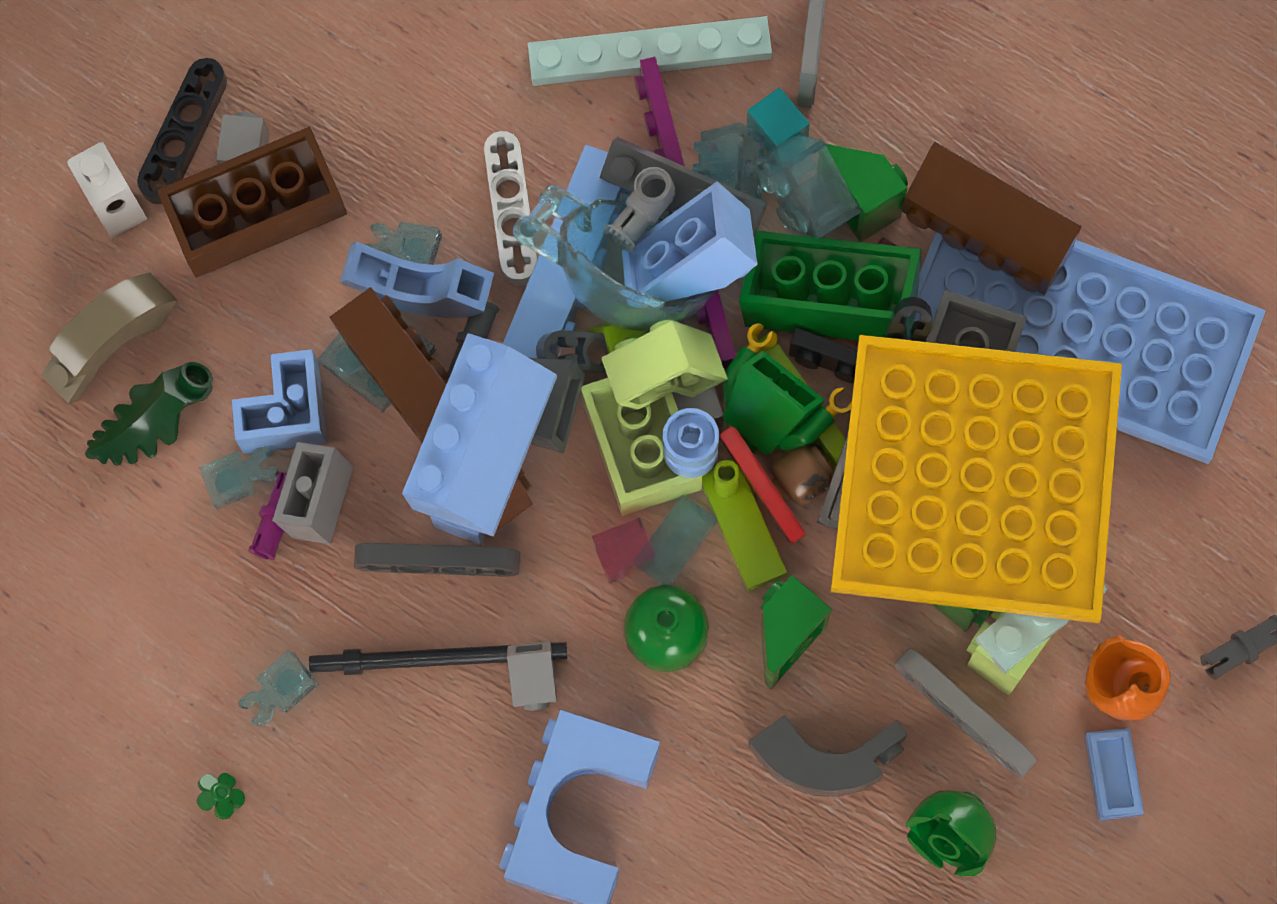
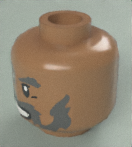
M805 445L786 452L773 462L772 470L776 478L771 481L785 502L791 498L797 505L804 506L829 489L832 480L831 474L835 470L817 445L812 448L809 445Z

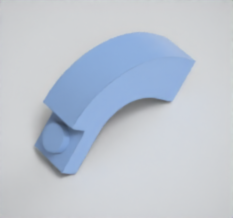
M356 241L349 247L340 283L361 292L371 287L380 299L387 295L399 310L435 317L462 318L484 312L494 273L458 258L441 265L415 263L397 258Z

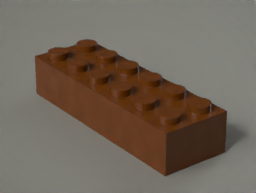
M370 287L329 318L352 353L420 442L423 443L450 376L435 357H431L425 348L426 345L412 326H407L392 300L387 295L380 299ZM522 468L496 531L533 505L526 492L532 486L524 476L525 473Z

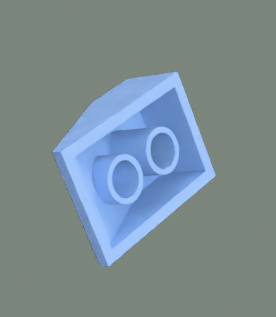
M716 181L639 237L635 242L636 249L633 253L623 249L626 306L634 310L725 288L736 279L747 275L757 265L750 209Z

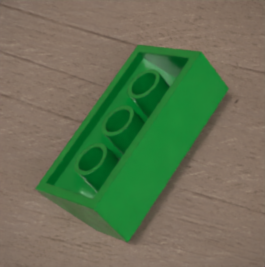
M757 231L754 238L757 265L745 275L739 304L745 327L762 324L764 326L763 329L794 333L795 329L799 328L818 336L858 341L859 335L883 337L898 302L904 298L918 297L921 249ZM913 312L910 317H906L904 335L910 337V330L914 323L916 312Z

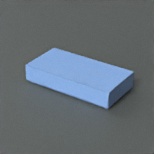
M1130 728L1087 732L1084 736L1098 821L1142 816L1144 811Z

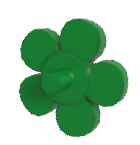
M221 773L217 779L211 774H205L198 781V787L203 792L199 794L196 801L199 808L204 811H209L215 806L214 813L216 817L226 820L233 815L234 808L242 807L245 802V795L239 789H232L236 784V780L230 774Z

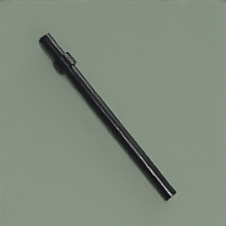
M567 642L551 643L553 660L567 659ZM510 645L362 653L361 649H345L343 654L309 656L310 673L344 671V675H361L363 670L506 663L508 662L507 649Z

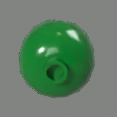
M664 584L648 588L634 599L626 612L623 629L627 647L638 661L651 670L668 673L685 669L703 652L707 645L709 623L706 611L695 595L682 587Z
M954 790L938 791L922 800L906 822V827L910 826L911 829L907 838L914 849L932 865L940 869L943 866V861L951 866L958 867L954 873L955 875L976 876L982 872L995 847L996 826L994 820L982 800L969 792Z

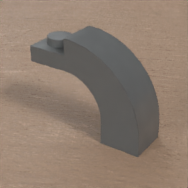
M784 715L749 741L748 748L761 765L784 785L809 795L839 797L860 792L880 781L883 773L875 762L880 760L885 765L902 753L904 748L900 744L904 742L907 733L896 720L858 749L843 754H829L808 745Z

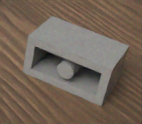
M297 442L272 521L293 539L330 544L354 466L335 447Z

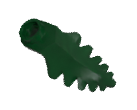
M187 362L182 366L162 372L153 383L134 385L129 391L132 404H118L114 407L113 411L118 420H104L101 423V427L106 431L96 430L92 434L95 440L87 441L89 448L85 451V456L89 459H98L102 464H107L109 458L116 466L121 465L123 456H125L129 464H135L138 461V448L147 457L152 458L157 454V439H160L167 445L173 444L178 436L181 411L186 406L207 399L212 391L213 377L209 369L197 362Z

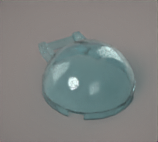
M549 185L540 194L539 204L529 216L521 217L514 225L513 234L520 243L562 267L570 290L588 311L600 320L619 328L644 332L650 331L649 329L652 325L663 320H673L682 323L697 313L717 291L713 290L665 302L662 299L644 295L625 286L622 250L624 248L619 246V240L615 243L614 239H611L603 231V228L607 224L612 225L626 208L625 201L631 195L623 192L619 201L597 199L593 203L588 204L557 185ZM665 209V211L658 218V222L655 225H649L647 229L643 232V234H645L658 223H660L665 218L670 216L673 212L668 209ZM551 214L563 221L560 232L544 224Z

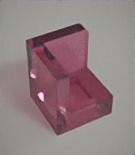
M640 517L592 536L595 551L609 584L624 579V570L652 560L655 556Z

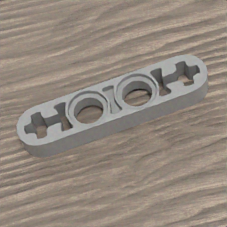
M909 648L894 664L897 671L912 686L1013 775L1023 778L1037 763L1035 757L1025 746L918 652Z

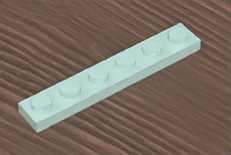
M767 16L528 43L532 86L640 74V60L655 56L660 72L772 60Z

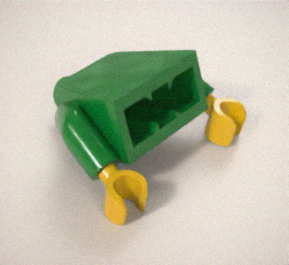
M754 324L749 328L747 333L749 345L741 347L725 371L728 380L723 382L724 402L727 404L723 414L724 422L730 427L732 426L737 429L753 455H755L757 450L769 455L778 448L790 451L813 443L835 422L834 417L838 413L851 412L852 402H850L848 407L843 409L837 406V396L846 389L837 388L830 395V404L826 408L822 407L821 405L825 401L824 398L765 352L776 345L778 340L777 334L771 331L764 342L758 343V334L764 327L762 324Z

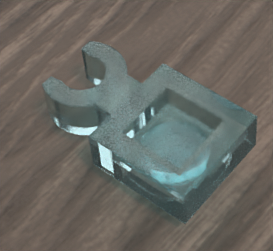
M400 222L397 232H391L384 224L376 223L371 225L370 229L377 237H383V240L377 245H365L403 260L434 265L442 238V233L438 227Z
M269 447L257 448L252 452L250 458L244 462L237 451L199 467L216 509L256 493L252 484L253 481L259 479L269 482L277 478L279 470L276 466L267 470L260 469L261 461L272 456Z
M288 650L256 678L263 689L258 693L251 692L244 695L238 705L242 709H249L254 703L258 702L261 707L260 713L251 722L256 726H263L272 719L276 706L282 712H288L319 684L296 654Z

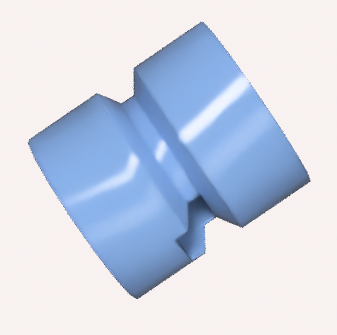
M685 408L675 412L668 418L663 428V456L667 466L675 474L684 478H697L705 475L714 467L718 459L719 429L715 420L707 412L697 408Z

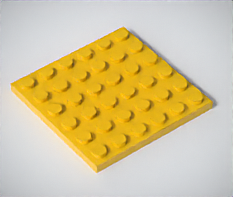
M859 335L831 592L1099 623L1102 615L1122 364Z

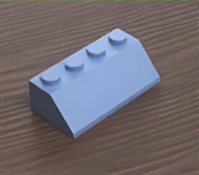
M467 333L402 492L412 510L494 537L557 375L510 346Z

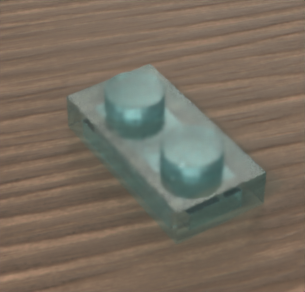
M682 495L635 558L633 565L659 584L672 585L717 523V518Z

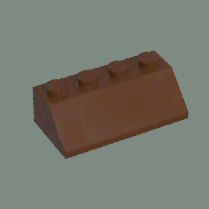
M310 126L157 190L184 257L196 278L347 215L341 195Z
M934 142L905 196L902 212L906 214L907 219L921 229H932L942 235V239L949 246L958 250H968L978 256V260L985 267L993 271L1002 270L1014 277V281L1021 288L1029 292L1038 291L1043 295L1047 293L1069 258L1082 228L1081 225L937 142Z

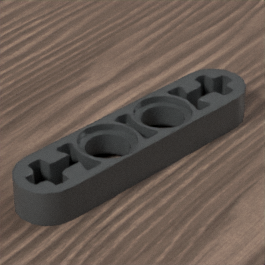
M360 543L355 545L354 568L367 572L509 577L518 575L520 567V552L503 547Z

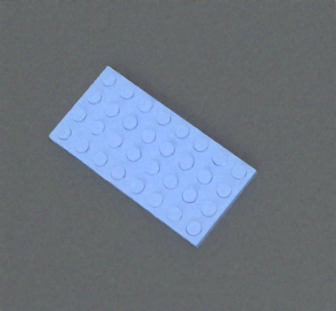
M937 232L919 275L918 298L923 299L930 306L932 324L944 290H948L1027 317L1015 352L1121 363L1117 430L1209 464L1212 460L1266 311L1076 240L1069 258L1045 295L1038 291L1029 292L1021 288L1014 281V277L1002 270L993 271L985 267L978 260V256L966 249L958 250L949 246L942 239V235ZM916 312L914 322L920 321V313Z

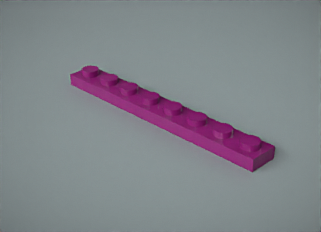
M656 56L640 60V75L634 76L639 100L647 99L650 111L644 113L649 137L656 136L659 144V149H655L654 153L685 166ZM717 289L698 294L699 299L693 300L698 323H706L724 371H726L736 354Z

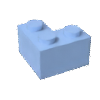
M313 350L270 354L274 395L232 400L235 441L246 454L295 448L297 442L315 445L327 444L320 365Z

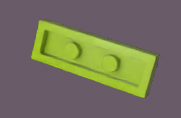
M734 460L720 461L715 468L702 475V489L747 592L787 577V571L746 478Z

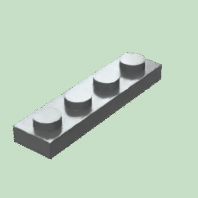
M619 137L612 140L599 177L633 192L635 190V179L642 170L649 167L662 168L669 174L676 189L673 201L667 207L673 211L681 208L716 182V180ZM661 179L650 180L644 187V195L650 198L660 196L665 190L666 183ZM719 182L750 209L753 236L755 238L768 203Z

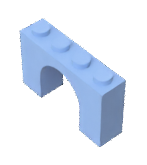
M560 710L557 721L549 719L542 744L548 745L543 762L539 760L534 762L528 780V785L534 788L529 803L522 801L518 808L514 827L520 828L515 845L507 843L499 868L506 870L504 874L506 882L572 904H610L620 874L619 868L575 854L561 846L550 830V806L556 793L564 784L578 776L587 774L603 775L647 789L659 755L660 742Z

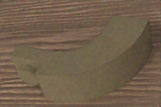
M150 272L131 277L116 284L85 306L58 334L48 348L54 355L41 376L68 404L79 401L106 359L120 346L134 337L159 330L177 302V299Z

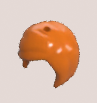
M1122 636L1108 638L1104 643L1098 644V648L1093 651L1090 658V665L1087 668L1085 680L1087 697L1101 712L1115 719L1124 721L1144 719L1156 712L1165 699L1171 677L1169 667L1159 653L1139 641L1123 639Z

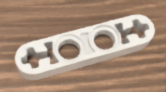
M499 131L487 138L484 144V154L502 274L508 283L514 286H524L528 284L536 265L537 254L520 143L514 134L507 131ZM499 145H506L507 150H509L507 154L509 169L501 170L500 158L498 153H496L498 152ZM507 180L514 181L520 186L518 194L510 199L503 198L497 193L498 186ZM511 218H518L525 223L523 233L515 237L506 235L502 230L504 223ZM521 247L523 262L529 264L524 266V273L518 274L514 267H510L515 264L513 248Z

